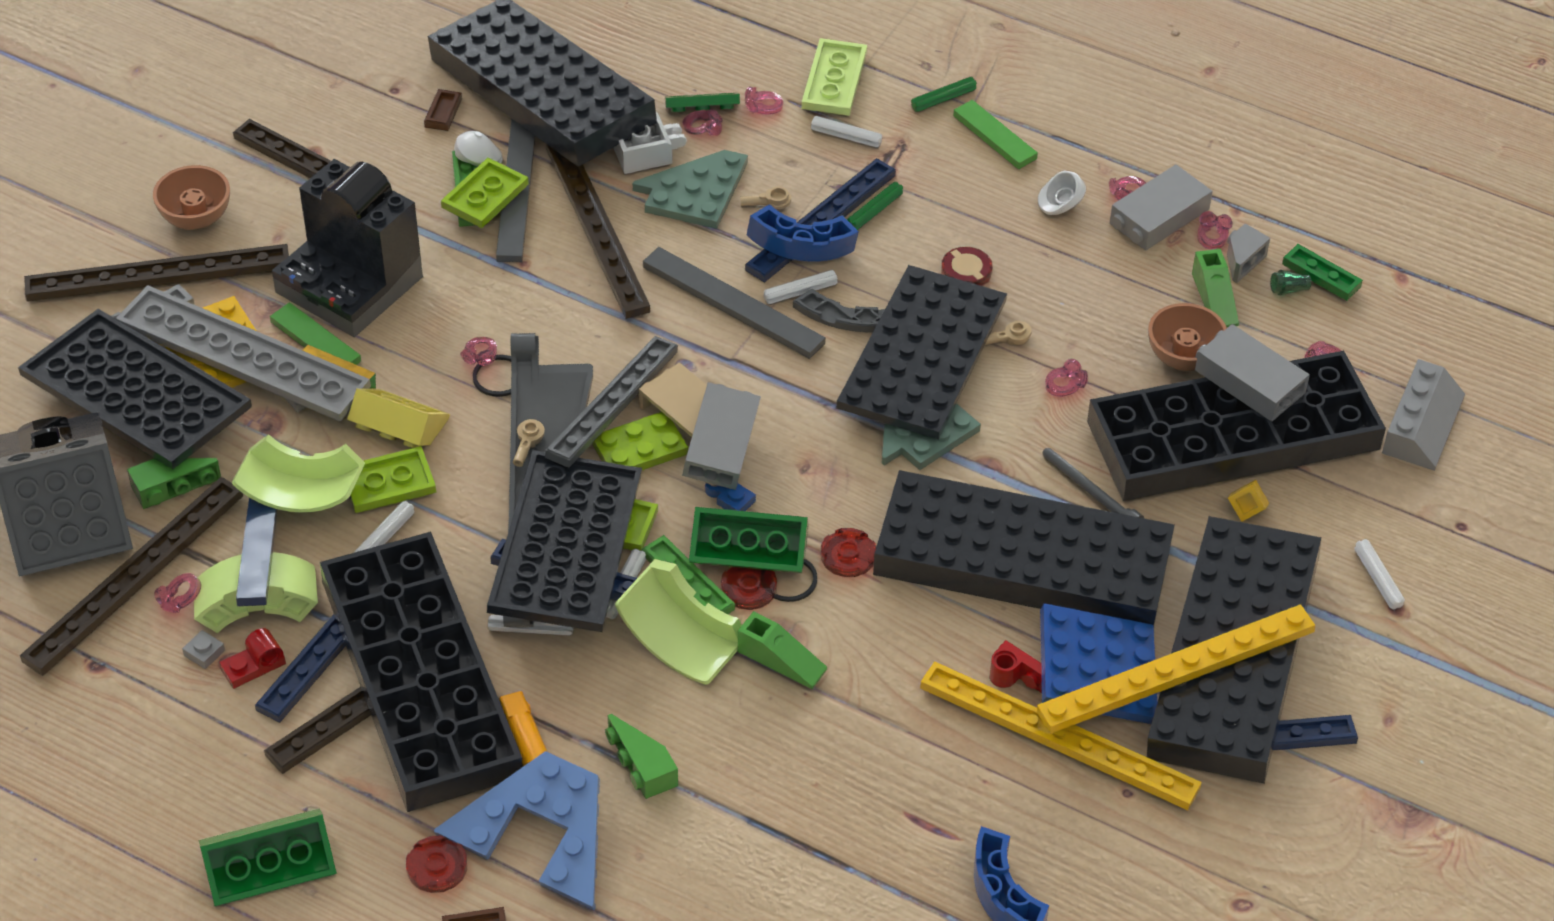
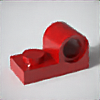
M266 628L256 629L247 636L245 640L246 650L219 662L221 671L233 689L286 664L281 647L269 629Z
M1005 640L992 655L990 681L999 688H1008L1020 679L1027 687L1042 693V663Z

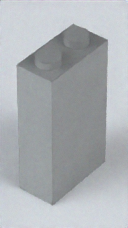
M1174 165L1114 203L1111 209L1110 224L1130 238L1135 244H1138L1144 250H1148L1208 211L1213 191L1181 167Z
M1233 324L1224 331H1219L1211 342L1207 345H1202L1196 353L1195 371L1270 421L1276 419L1306 393L1310 374Z
M707 383L682 476L736 490L761 396L748 391L728 388L722 384Z

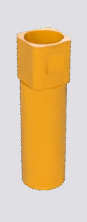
M518 691L501 696L499 701L521 753L522 766L524 767L545 751L547 752L531 714L530 704L526 701L523 692Z

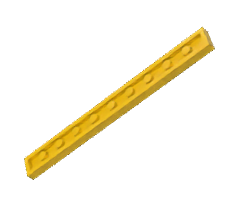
M1300 604L1038 704L1037 713L1049 733L1052 734L1314 633L1315 624Z
M935 661L921 680L920 689L1185 810H1189L1200 791L1201 781L1077 725H1072L1050 734L1037 713V707Z

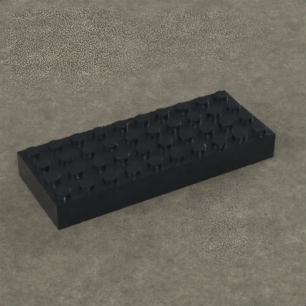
M496 0L428 36L432 61L577 167L619 145V140L623 139L626 141L630 139L632 133L637 135L644 131L646 125L651 127L657 124L654 98L512 0Z
M1344 350L1290 361L1310 374L1306 393L1273 421H1270L1206 377L1090 399L1087 423L1123 501L1377 451L1381 449L1386 427Z
M899 470L874 553L873 575L1041 609L1043 604H1049L1154 625L1175 524Z
M1209 516L1171 654L1300 604L1307 611L1319 561L1322 537ZM1300 638L1161 691L1148 735L1147 758L1158 762L1265 784Z
M431 531L320 562L325 592L406 811H414L496 786L521 769V753Z

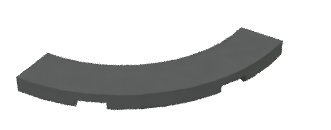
M810 289L793 300V308L805 316L831 327L855 332H873L885 310H878V307L856 306L855 309L844 307L840 302L829 299L814 289Z

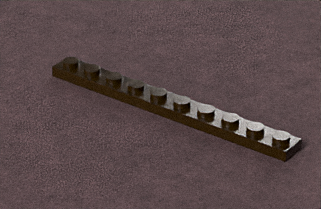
M546 144L548 155L625 319L650 313V304L584 166L577 167Z
M280 244L24 276L26 301L29 302L142 288L147 285L158 286L271 272L289 256L288 245Z
M220 477L20 655L22 663L44 676L243 497V493L234 487L230 481Z

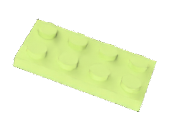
M820 38L803 95L801 109L850 116L867 54V45Z

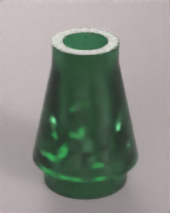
M1279 270L1272 273L1270 287L1273 293H1277L1280 296L1309 290L1311 287V277L1309 275Z

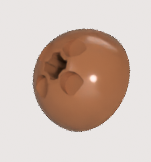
M201 165L184 166L168 172L158 180L153 189V200L158 212L170 224L186 230H197L212 225L224 214L230 200V185L227 178L214 168Z
M1177 303L1160 309L1152 316L1148 327V337L1152 350L1164 364L1180 371H1195L1198 349L1202 345H1207L1211 342L1219 331H1224L1227 327L1215 312L1206 307L1191 303Z

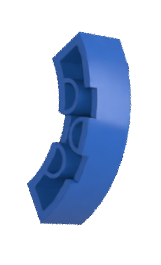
M769 204L750 215L746 235L760 247L776 255L798 261L819 262L837 259L853 252L859 231L842 215L832 220L814 222L813 225L799 224L796 222V219L780 213Z
M981 826L975 851L974 883L978 898L992 921H1047L1049 905L1032 897L1019 884L1016 885L1010 875L1007 859L1010 836Z

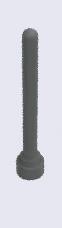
M1051 448L1043 450L1042 454L1049 462L1111 512L1144 518L1137 510L1125 509Z

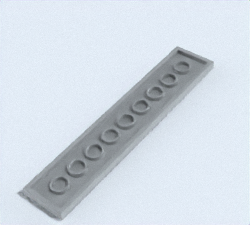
M149 285L116 318L158 344L340 422L350 411L356 388L369 389L371 387L370 379Z

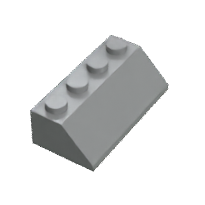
M1420 359L1417 360L1388 429L1382 454L1435 471L1465 396L1463 390L1444 367Z

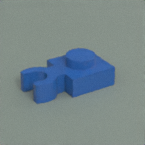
M708 483L705 484V493L710 497L717 498V505L723 509L746 511L756 502V494L738 483L736 490L719 485L714 487Z

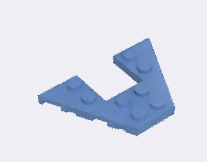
M545 751L434 829V833L437 836L488 860L518 807L567 831L540 877V885L592 910L596 908L595 878H597V820L599 817L598 794L600 793V778L586 769Z

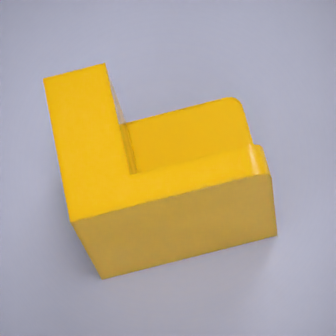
M1256 479L1233 491L1228 497L1241 522L1265 510L1269 505V501Z

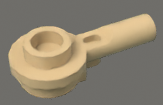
M777 186L759 195L740 196L741 207L770 204L776 210H781L791 204V195L786 188Z
M1014 321L1008 324L1004 331L990 333L985 345L998 342H1007L1009 345H1023L1028 342L1032 334L1031 327L1026 322Z
M529 419L523 421L518 426L517 434L520 439V445L513 459L515 466L522 467L530 447H536V444L544 437L545 428L540 421Z

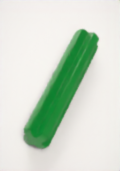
M969 76L912 98L911 107L915 112L930 108L976 90L977 82L973 77Z
M898 182L890 184L850 216L847 221L857 230L903 194L902 184Z

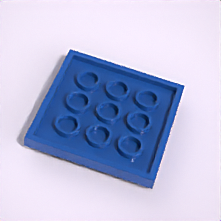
M1043 604L1040 609L1042 703L1155 660L1154 625L1049 604ZM1157 693L1101 715L1152 724L1158 702Z

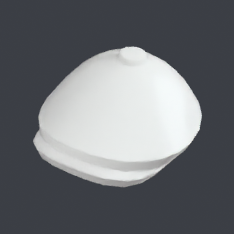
M467 131L460 134L456 139L454 145L455 155L461 161L478 167L486 158L493 159L499 163L503 160L501 151L481 132Z
M1061 171L1057 173L1041 189L1038 195L1040 209L1048 215H1059L1072 209L1083 199L1086 192L1085 183L1074 172Z

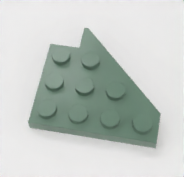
M722 150L636 180L632 184L633 191L649 195L645 203V213L717 229L747 166L748 155Z
M957 403L939 440L885 423L882 464L885 466L895 458L903 455L915 467L921 470L980 432L981 424Z

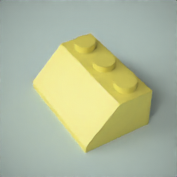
M356 388L347 420L355 422L356 428L365 431L375 429L380 431L379 436L395 440L397 437L404 440L403 444L405 446L415 448L431 445L448 421L450 414L382 389Z

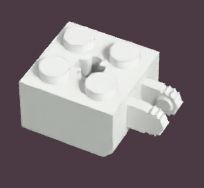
M656 112L657 124L651 127L646 125L644 131L637 135L632 133V137L626 141L623 139L619 140V145L613 148L624 174L672 164V150L683 147L687 141L684 134H681L683 130L677 123L663 125Z

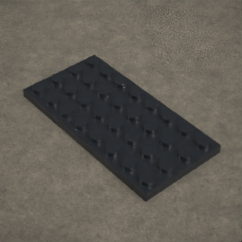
M908 265L839 395L836 409L939 440L1006 303L1007 293Z
M100 309L95 310L18 367L22 377L82 414L87 415L99 412L103 427L171 469L181 464L252 407L250 398Z
M532 450L487 603V613L603 632L641 479L642 468L578 458L568 468L545 458V452Z

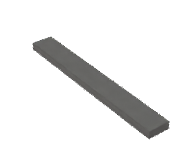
M511 119L506 166L527 176L529 185L501 210L496 252L497 262H523L536 136L513 119Z
M661 247L656 248L643 260V268L809 359L825 345L826 337Z
M654 336L545 450V458L569 468L639 394V388L646 382H650L678 351V345Z

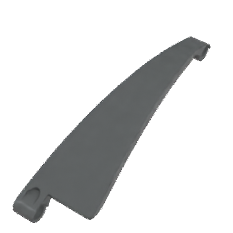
M511 333L510 337L511 437L508 532L532 450L545 452L588 405L593 381V366L588 363L539 365V336H536V333ZM529 419L540 421L545 428L544 437L536 444V447H530L523 466H515L513 459L520 445V439L517 434L518 426L523 421ZM503 616L504 627H533L534 621Z

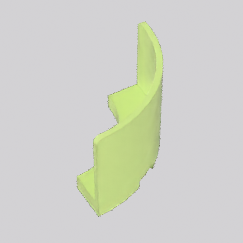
M268 434L249 449L232 484L249 498L268 507L289 512H315L332 508L347 500L365 462L347 444L329 452L305 456L300 455V451L279 443Z
M273 552L267 605L237 606L236 595L242 554L215 564L194 581V620L216 633H219L233 621L249 616V612L264 610L267 614L283 615L301 622L318 603L315 566L306 560L283 553Z
M654 559L616 601L615 607L634 636L660 661L689 679L705 685L709 684L738 651V630L742 626L739 618L728 615L709 603L706 606L702 605L693 597L696 591L685 580L677 564Z

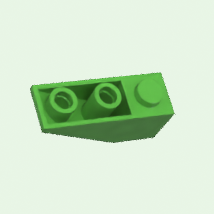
M1221 249L1195 252L1192 276L1204 306L1215 312L1224 321L1226 327L1232 324L1239 326L1229 270Z
M187 458L174 469H171L157 459H151L127 469L131 488L143 509L211 484L221 477L217 458Z
M754 611L738 630L739 653L810 689L814 688L827 670V666L782 626Z
M613 714L607 715L608 728L605 729L607 740L610 745L615 744L617 747V754L621 765L628 767L630 770V779L636 790L640 789L645 799L677 787L678 768L666 747Z

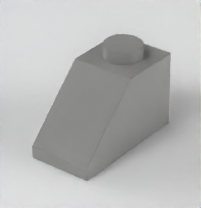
M1244 224L1237 231L1234 230L1227 240L1229 244L1227 258L1232 280L1235 283H1238L1267 257L1270 237L1247 224Z

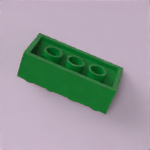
M695 507L689 563L802 573L809 529L808 517Z
M320 808L198 840L214 906L337 874Z

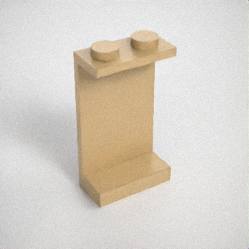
M678 363L639 388V407L644 410L653 404L692 437L707 385L685 366Z

